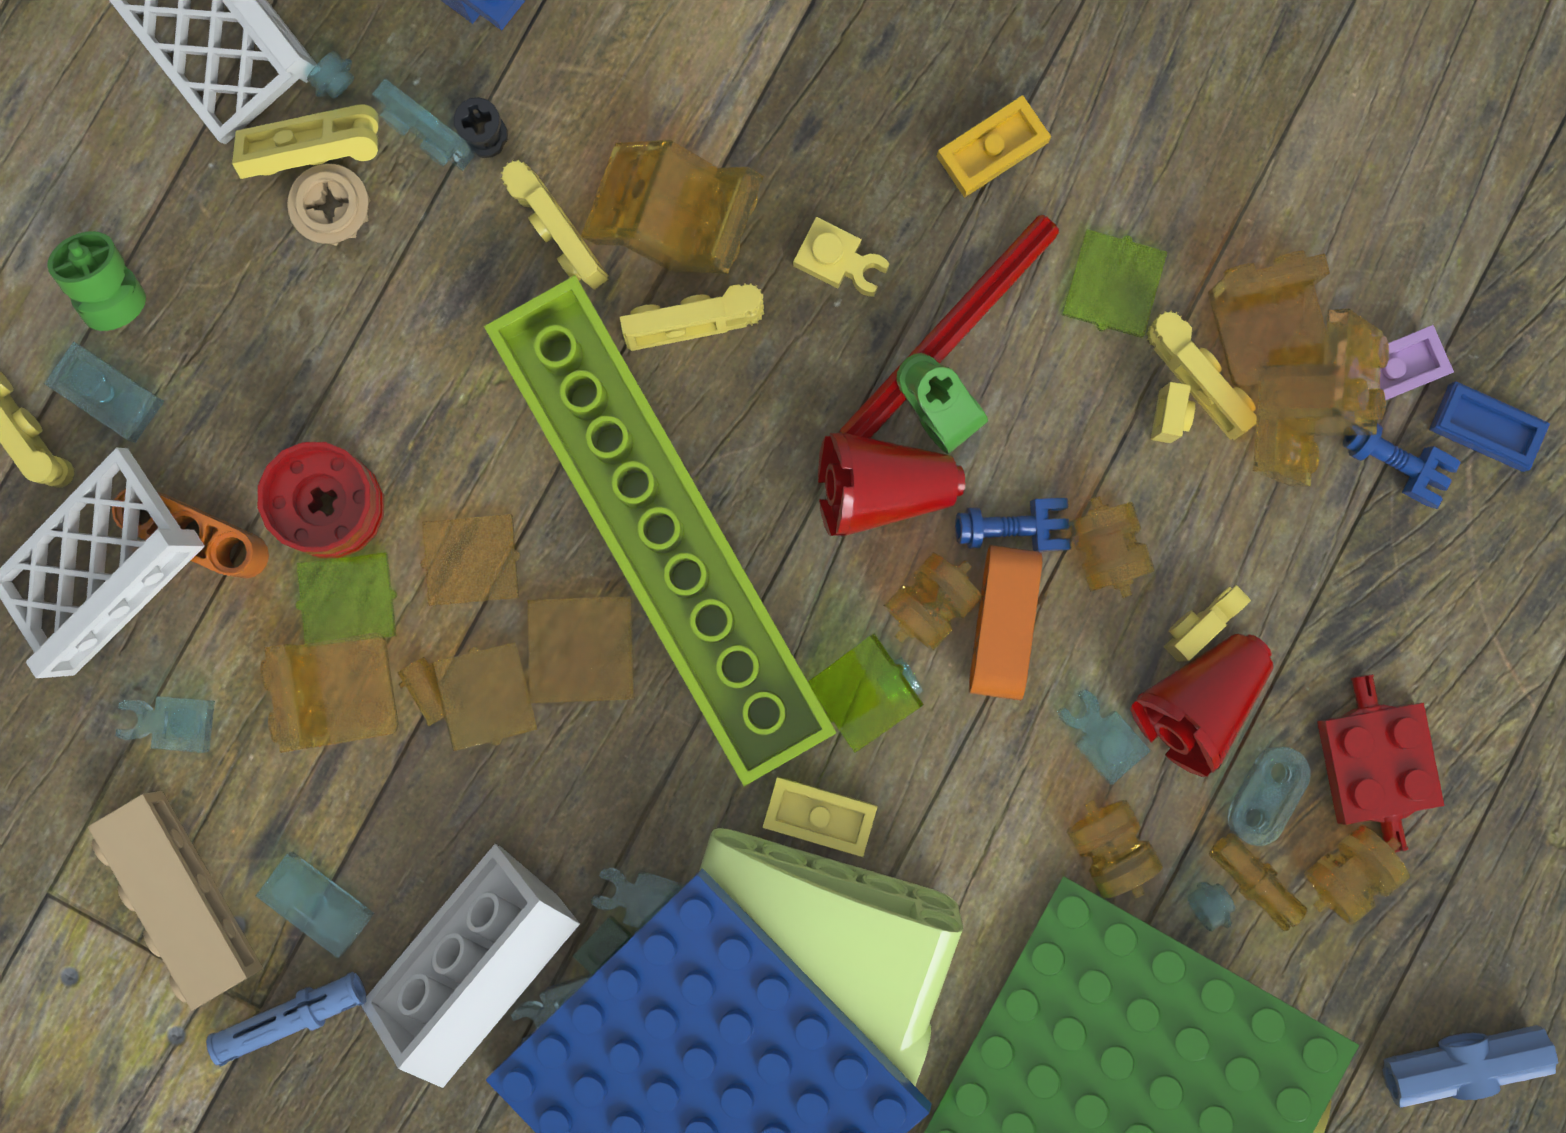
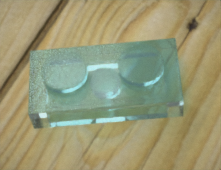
M384 79L372 95L383 108V112L379 116L402 136H405L410 130L423 140L419 146L420 149L439 165L444 167L449 160L463 171L474 158V153L462 137L387 79Z
M74 341L44 383L123 438L134 443L137 442L164 403V400Z
M294 852L285 855L256 894L258 899L337 958L345 954L374 915V912Z

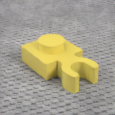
M816 217L793 261V266L836 288H839L846 276L853 280L855 288L861 294L874 297L877 286L867 282L863 277V273L869 268H875L880 272L886 273L889 268V262L878 254H867L864 256L857 254L862 239Z
M1237 585L1233 588L1227 587L1204 611L1196 615L1191 610L1183 615L1169 629V632L1174 637L1163 647L1177 662L1190 661L1227 626L1226 623L1238 614L1251 599Z

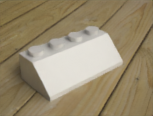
M494 844L366 996L365 1004L361 1006L398 1069L443 1088L580 923L556 893L502 847Z

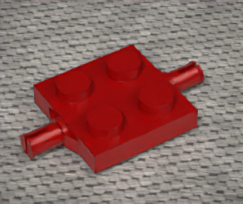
M1374 674L1352 677L1351 681L1357 708L1350 710L1341 717L1317 721L1337 824L1348 825L1369 820L1380 822L1385 852L1396 853L1406 851L1408 846L1406 844L1402 819L1407 818L1416 811L1445 806L1424 703H1411L1394 707L1379 704L1373 678Z

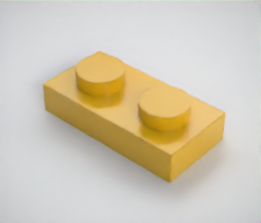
M1022 95L939 149L936 157L965 198L1048 144L1051 135Z

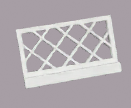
M109 0L216 139L223 144H227L233 139L237 130L244 129L298 79L307 83L321 71L320 67L267 0H212L211 11L192 10L191 0H178V8L157 7L158 0H145L144 6L129 5L126 0ZM224 4L230 12H224ZM137 14L144 15L143 21L139 18ZM157 16L177 17L175 44L159 43L155 38ZM190 18L210 20L208 47L187 45ZM223 21L239 22L243 27L241 50L220 48ZM254 42L261 51H254ZM167 53H174L173 60ZM186 54L207 56L205 83L189 82L185 77ZM220 57L241 59L238 86L217 84ZM253 60L269 61L279 73L264 88L250 87ZM197 91H204L203 99ZM216 93L237 94L236 113L222 124L214 114Z
M116 447L0 568V599L34 652L26 661V664L35 678L75 675L205 547L195 530H183L180 528L128 448ZM119 470L127 479L125 501L111 500L112 480ZM87 503L95 504L92 534L79 533L80 511ZM110 506L124 507L122 538L108 536ZM140 509L147 510L158 526V529L146 541L137 540ZM54 537H62L60 567L47 565L48 544ZM78 539L91 541L89 571L75 569ZM107 543L121 545L119 568L113 574L105 573ZM23 569L30 570L28 599H23L12 583ZM46 572L59 574L57 603L44 602ZM75 576L88 578L87 598L80 607L72 606ZM43 609L56 611L54 633L49 638L46 637L41 629Z

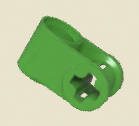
M924 353L913 354L900 365L897 372L898 387L920 418L919 421L926 433L944 453L950 454L988 422V418L981 406L969 394L958 375L951 368L940 365L933 357Z

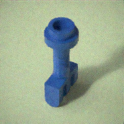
M1360 419L1355 421L1343 439V446L1349 449V456L1362 461L1371 455L1398 469V471L1409 476L1402 493L1425 506L1438 509L1443 498L1426 487L1429 484L1439 490H1448L1452 480L1435 469L1438 466L1443 470L1455 473L1461 462L1435 446L1425 447L1418 458L1382 438L1383 428L1373 420L1364 422Z
M1068 498L1031 500L1030 516L982 517L980 508H967L965 513H957L955 534L958 544H966L969 549L981 548L983 538L1015 537L1016 535L1032 536L1033 551L1071 550L1070 539L1056 538L1050 540V531L1070 529L1069 519H1049L1048 512L1068 509Z

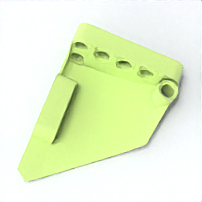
M714 829L711 832L700 870L703 868L904 1076L916 1086L930 1043V1020L963 930L962 919L956 901L934 889L735 830Z

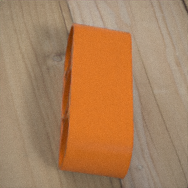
M126 489L121 491L114 500L125 501ZM157 492L181 529L185 530L186 526L194 520L199 525V538L205 547L190 561L219 574L245 579L257 576L267 566L269 559L268 547L260 537L173 497ZM112 506L113 519L117 526L122 529L124 507ZM152 517L143 525L139 521V538L147 540L158 529ZM242 541L246 546V558L241 565L234 567L230 561V551L234 544Z
M989 545L984 566L971 661L969 693L1020 701L1023 699L1027 683L1040 587L1042 552Z

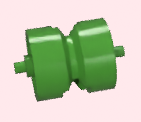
M96 231L75 234L62 241L50 254L47 264L50 275L62 292L71 299L72 306L88 327L99 331L114 330L130 323L142 311L146 302L145 291L133 272L125 266L121 253L106 234Z

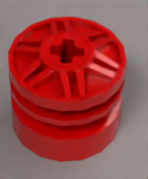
M302 442L282 450L266 466L258 484L257 508L266 529L282 544L318 558H343L362 550L376 536L384 518V494L377 477L348 451L327 442ZM325 493L333 498L338 497L332 502L335 511L331 515L318 511L323 506L320 497Z

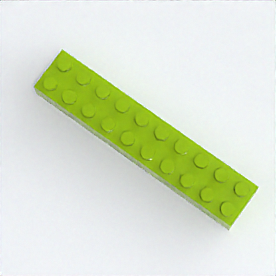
M576 275L485 325V330L743 786L835 735L836 731Z

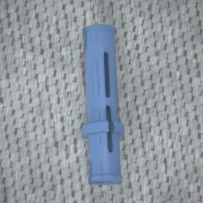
M350 972L346 976L315 990L311 987L299 990L296 993V998L256 1014L217 1033L209 1034L206 1039L209 1056L215 1065L221 1067L229 1061L270 1045L302 1029H318L324 1026L325 1019L357 1005L365 1004L366 992L363 983L356 973Z

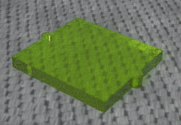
M1087 229L1084 234L1062 316L1097 325V329L1100 332L1108 328L1143 338L1168 252L1132 242V238L1128 235L1121 239Z
M388 553L296 563L300 600L297 601L296 608L302 611L305 647L397 636L393 600L396 599L397 592L391 588Z
M875 633L808 681L815 696L828 713L827 717L830 722L835 723L854 753L924 705L902 674L904 667L901 664H895Z

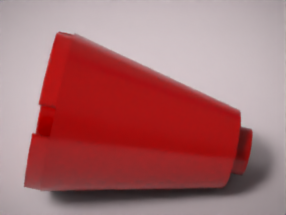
M842 432L830 433V436H825L822 441L818 466V483H825L827 499H819L824 527L828 535L843 537L952 507L957 500V496H962L965 490L964 470L961 465H956L951 455Z
M1233 634L1139 694L1137 700L1130 708L1135 723L1151 743L1159 736L1170 747L1165 756L1173 763L1192 774L1208 777L1211 772L1214 773L1222 765L1273 671L1274 665L1270 658L1272 655L1270 648L1265 642L1254 635Z

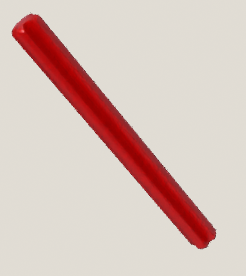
M1038 215L908 357L913 354L924 353L933 357L940 364L1057 237L1059 228L1047 216ZM900 365L839 432L871 438L906 401L897 384V372Z

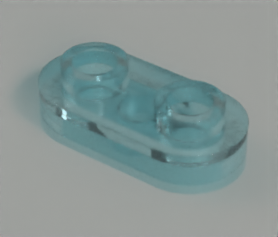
M1271 747L1264 750L1256 758L1228 810V825L1238 839L1251 845L1264 846L1274 842L1282 834L1310 782V767L1300 752L1287 747ZM1277 763L1283 764L1286 769V775L1280 782H1275L1271 776L1272 767ZM1257 808L1261 814V820L1257 826L1250 827L1246 822V815L1249 810Z

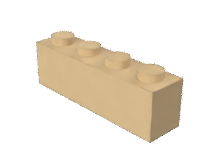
M163 791L142 794L88 826L94 838L92 840V847L96 856L104 865L110 866L119 882L118 894L122 902L129 910L136 912L145 928L143 936L148 948L154 955L162 958L171 974L169 982L174 994L180 1001L187 1002L191 1011L263 970L262 965Z

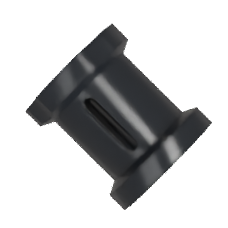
M476 97L463 101L456 109L453 117L454 127L470 152L477 154L481 158H490L501 153L503 146L508 141V130L494 104L487 99ZM486 122L484 124L485 132L476 135L478 132L477 124Z

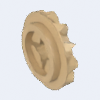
M321 164L307 169L295 180L288 195L287 208L290 220L300 234L315 244L322 243L337 246L339 242L348 238H356L359 228L363 223L368 222L367 212L371 200L362 180L354 172L336 164ZM327 187L337 201L345 202L343 206L335 208V217H332L333 223L323 211L315 210L319 205L326 203Z

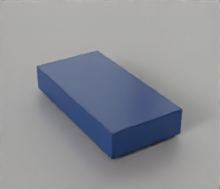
M1455 381L1448 385L1429 430L1521 472H1525L1531 469L1550 423Z

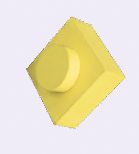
M1169 382L1159 390L1151 440L1172 443L1182 437L1183 431L1189 432L1195 414V402L1188 400L1191 385Z

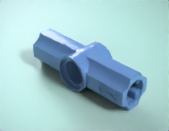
M1535 1025L1489 1036L1482 1033H1462L1448 1036L1438 1042L1439 1047L1383 1059L1384 1068L1382 1069L1386 1087L1392 1096L1393 1102L1401 1108L1451 1096L1459 1100H1477L1491 1097L1500 1092L1501 1085L1556 1074L1558 1058L1555 1046L1550 1041L1545 1028Z

